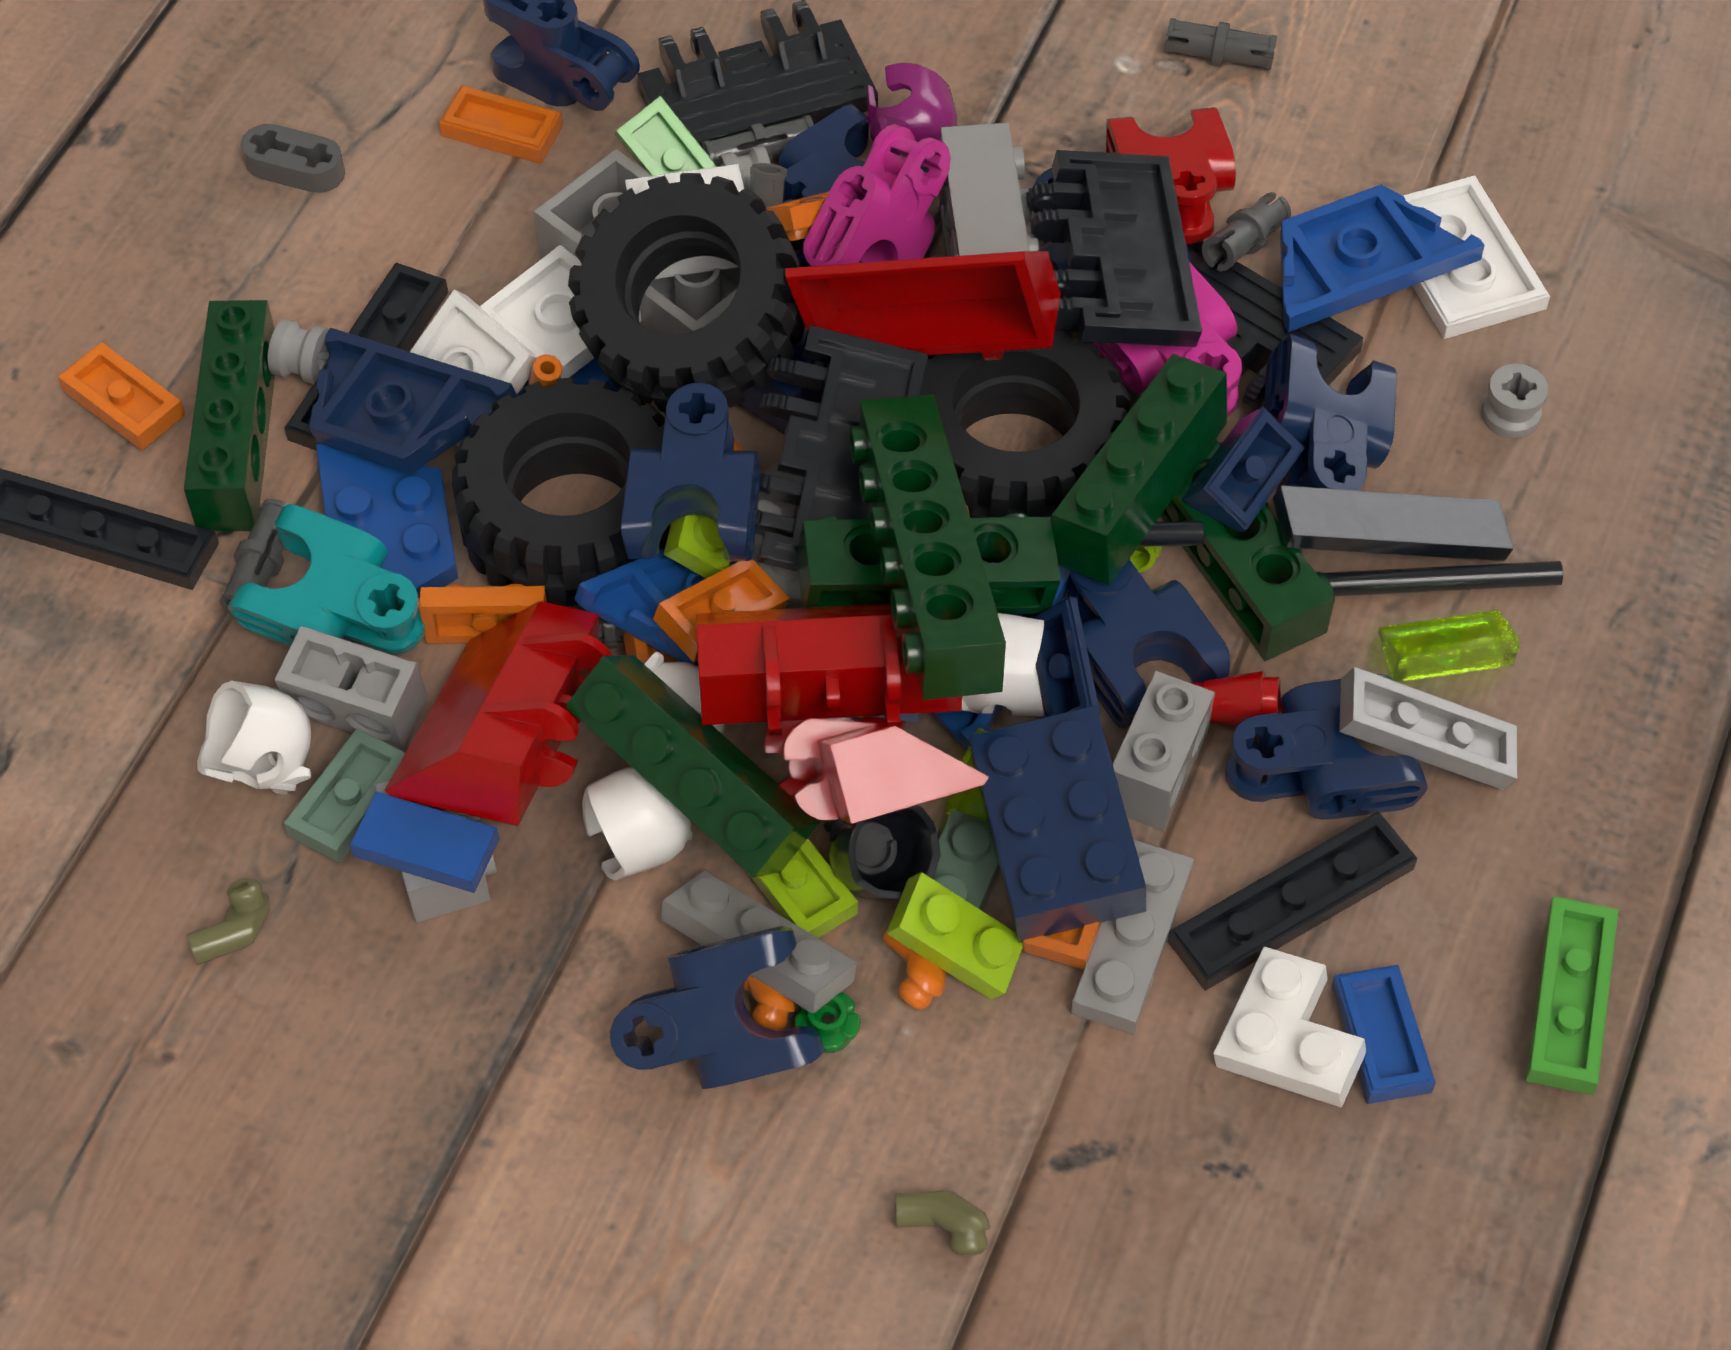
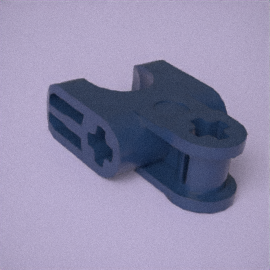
M483 0L484 12L489 21L496 23L511 34L502 40L491 52L493 74L499 81L546 104L558 107L572 105L578 101L589 109L601 111L607 108L614 100L613 88L618 82H630L639 73L640 63L634 50L618 36L578 20V11L574 0Z
M845 105L794 137L783 149L778 163L779 166L787 169L782 203L828 192L838 176L845 170L854 166L863 167L865 162L856 158L861 156L867 147L869 117L857 107ZM921 165L920 168L923 172L928 173L929 168ZM806 238L790 241L794 251L803 248Z
M1287 334L1269 356L1264 408L1304 447L1302 453L1287 472L1284 484L1285 486L1358 491L1364 485L1367 467L1373 469L1380 467L1390 452L1395 426L1396 369L1390 365L1372 360L1367 367L1350 380L1346 389V395L1341 394L1328 386L1322 378L1317 367V348L1315 344L1308 339Z
M701 382L687 384L677 389L671 395L666 406L662 449L631 450L621 522V534L628 559L655 558L659 552L662 533L673 521L686 515H703L713 519L718 524L719 535L724 543L723 554L725 560H752L760 490L758 451H734L733 431L728 422L727 399L720 389L711 384Z
M1130 558L1111 585L1071 570L1073 582L1068 589V597L1077 598L1097 699L1117 726L1127 727L1131 725L1146 693L1144 680L1136 670L1143 663L1157 660L1170 662L1182 668L1191 678L1192 682H1204L1229 676L1230 655L1224 640L1180 582L1171 580L1151 590Z
M1376 674L1384 678L1393 680L1389 675ZM1341 679L1299 685L1290 689L1280 699L1279 704L1282 714L1256 715L1241 722L1233 734L1231 741L1232 753L1225 767V779L1230 789L1239 797L1253 802H1265L1271 799L1305 795L1309 813L1318 819H1338L1374 814L1377 811L1383 813L1403 810L1414 806L1428 788L1423 770L1413 757L1407 755L1380 756L1362 748L1354 737L1339 732ZM1256 735H1259L1258 742H1254ZM1267 775L1266 781L1261 783L1262 776Z
M786 926L773 927L691 948L668 956L667 959L675 987L638 997L615 1017L610 1030V1040L616 1056L625 1065L638 1070L654 1069L694 1058L702 1089L725 1086L801 1067L815 1061L825 1052L822 1037L816 1030L809 1026H797L783 1030L764 1027L752 1019L744 1005L743 991L748 977L756 971L783 962L795 949L797 943L793 929ZM644 1016L649 1026L660 1025L663 1034L654 1042L653 1046L648 1036L637 1037L635 1033V1028L644 1021Z

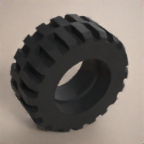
M700 173L680 174V182L669 183L665 175L648 180L649 189L635 194L633 189L630 188L619 195L617 199L620 205L611 213L606 209H602L591 222L596 229L592 237L587 235L581 237L575 254L582 265H574L570 268L568 287L574 294L569 301L572 319L580 329L579 335L608 379L617 388L623 387L636 394L641 401V405L651 404L654 401L660 412L666 413L668 400L677 389L687 384L701 382L711 384L720 389L727 399L728 407L731 408L746 401L742 395V392L755 385L758 390L762 391L774 380V378H770L766 373L771 358L783 357L791 359L795 353L789 339L790 337H801L805 325L787 282L785 268L801 267L778 217L774 211H768L762 199L751 190L743 189L738 192L734 181L719 176L712 177L711 183L705 184ZM714 256L728 260L739 267L740 280L734 298L726 310L710 324L696 331L673 335L653 332L641 326L639 311L643 296L655 277L670 265L690 257Z
M1055 329L1052 348L1006 350L1001 360L986 361L981 352L928 355L920 395L934 394L970 518L1003 517L1008 514L1019 513L1029 517H1051L1052 521L1053 512L1128 414L1130 401L1126 387L1119 382L1120 374L1110 360L1107 358L1100 360V350L1093 344L1074 340L1072 338V331H1065V329L1058 331V329ZM1022 414L1035 417L1050 424L1063 437L1051 445L1040 449L1013 452L987 446L972 437L966 429L974 423L994 415Z
M574 378L556 379L557 385L541 387L540 382L525 386L522 388L523 394L515 398L508 394L492 405L493 413L490 416L483 412L468 428L470 437L466 436L460 442L455 454L456 466L452 470V488L463 545L467 547L469 560L477 572L484 575L487 574L488 583L491 586H506L509 584L545 586L548 603L570 607L578 605L574 598L580 583L638 560L628 559L621 534L629 458L632 449H662L665 417L649 403L641 407V401L637 395L622 387L618 392L610 390L609 383L589 379L588 385L575 384ZM570 474L598 476L611 481L621 488L619 493L606 504L592 511L576 515L560 516L545 514L531 509L521 502L531 490L543 482ZM671 524L662 533L659 550L666 547Z

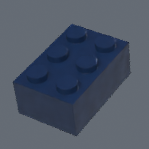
M1097 706L970 735L969 743L973 768L989 776L983 786H979V791L1018 942L1042 935L1047 936L1081 928L1084 925L1096 922L1101 923L1146 912V884Z

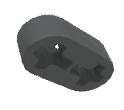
M275 124L255 126L248 130L242 138L241 147L247 170L257 178L317 193L330 191L338 187L344 180L345 168L341 150L338 144L331 139Z

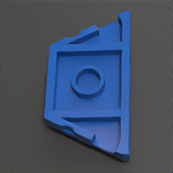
M1382 184L1282 221L1280 231L1284 328L1287 332L1296 330L1480 261L1485 244L1480 238L1472 234L1464 241L1440 227L1442 217L1424 207L1411 205L1405 200L1404 196Z
M316 445L325 516L359 528L379 539L388 549V556L381 568L408 578L415 586L418 598H420L421 587H444L458 579L441 469L423 465L413 473H408L327 445ZM343 637V640L355 642L354 640Z
M665 548L659 550L655 558L635 560L579 584L574 598L579 606L599 614L600 618L679 662H688L698 666V660L692 662L653 620V617L660 602L706 578L665 556ZM730 561V565H729V566H731V565H733V564H735V563H737V562H739V561Z

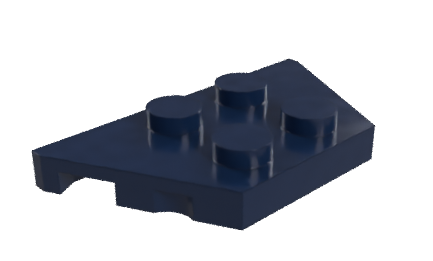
M330 328L325 336V344L330 351L327 369L319 370L316 386L319 398L312 408L309 429L317 443L413 473L463 440L466 436H469L468 428L483 412L490 416L493 413L492 405L508 394L512 398L517 397L512 383Z

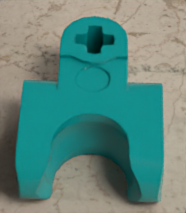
M288 504L282 508L274 524L284 547L292 554L311 562L307 573L296 584L285 588L271 589L255 583H244L237 589L228 604V610L241 627L291 647L300 626L340 639L346 637L369 648L393 655L406 653L419 644L425 634V624H422L417 590L405 576L381 568L388 556V549L379 539L359 528L293 504Z

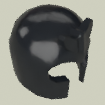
M918 805L853 824L836 819L828 820L823 825L827 832H831L828 858L834 876L851 893L860 898L888 901L899 900L909 878L921 872L932 879L934 877L941 856L938 833L934 821Z

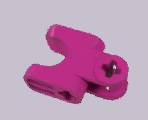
M897 124L884 128L875 138L864 166L848 168L834 182L804 241L803 253L809 265L825 266L859 263V261L866 263L923 258L935 233V222L927 210L934 197L938 196L950 169L951 157L946 144L930 137L917 142L910 129ZM895 148L900 153L899 156L891 153L890 149ZM921 165L929 168V172H923L920 168Z
M1189 262L1202 327V333L1196 347L1090 343L1100 350V357L1102 359L1107 358L1113 363L1120 374V380L1135 394H1141L1147 389L1172 354L1226 372L1228 418L1235 411L1238 403L1237 385L1242 374L1240 357L1226 343L1236 336L1237 323L1224 299Z

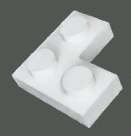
M1264 947L1213 1054L1217 1068L1342 1108L1366 1054L1365 1039L1309 1021L1328 980L1326 965Z

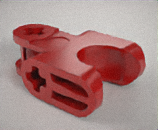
M1212 107L1191 110V117L1194 122L1191 129L1184 134L1173 137H1158L1148 134L1138 127L1135 118L1131 116L1107 119L1106 153L1169 156L1185 243L1193 244L1210 237L1214 231V214L1209 200L1214 197L1216 192L1233 190L1236 181L1234 152L1218 109Z

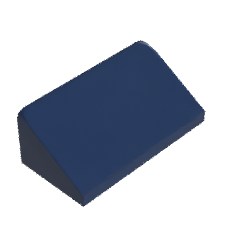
M1261 407L1237 422L1182 497V500L1191 508L1242 533L1250 526L1302 453L1304 447L1264 407Z
M1068 597L1033 617V619L1044 620V630L1036 661V669L1046 717L1096 705L1100 715L1077 598Z

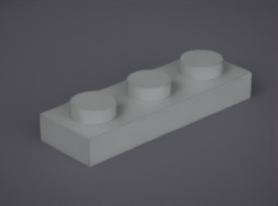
M1357 667L1352 668L1341 678L1339 732L1504 790L1517 780L1516 725Z
M1134 840L1146 884V912L1102 922L1072 1001L1071 1014L1134 1034L1164 952L1169 931L1173 927L1194 865V858Z
M706 870L663 900L661 920L702 946L773 927L786 926L792 928L797 945L791 954L783 962L756 971L751 976L778 991L812 1014L855 980L857 961Z

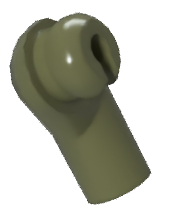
M243 878L232 883L227 890L231 905L228 907L223 921L187 934L197 965L244 949L254 943L270 911L269 896L262 893V886L257 880Z
M952 1191L895 1193L896 1228L940 1226L951 1232V1248L957 1255H977L983 1253L986 1249L988 1240L985 1230L990 1229V1224L985 1212Z

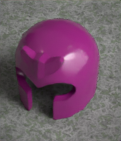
M897 63L885 67L886 83L891 91L900 89L911 91V95L898 105L877 107L874 89L872 86L867 85V113L870 137L873 142L884 128L893 124L910 129L917 142L929 137L940 141L941 127L957 126L956 108L950 86L936 72L926 67L912 63ZM895 148L890 149L891 153L900 154Z

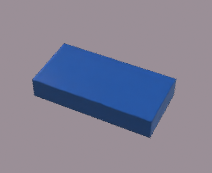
M376 792L350 844L353 857L475 893L500 838L497 827Z
M1399 965L1335 975L1332 988L1345 1032L1365 1039L1366 1054L1358 1070V1075L1367 1104L1432 1093L1436 1082Z

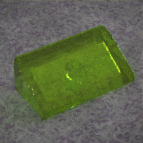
M1498 610L1379 627L1378 631L1395 682L1513 666L1520 647L1517 633Z

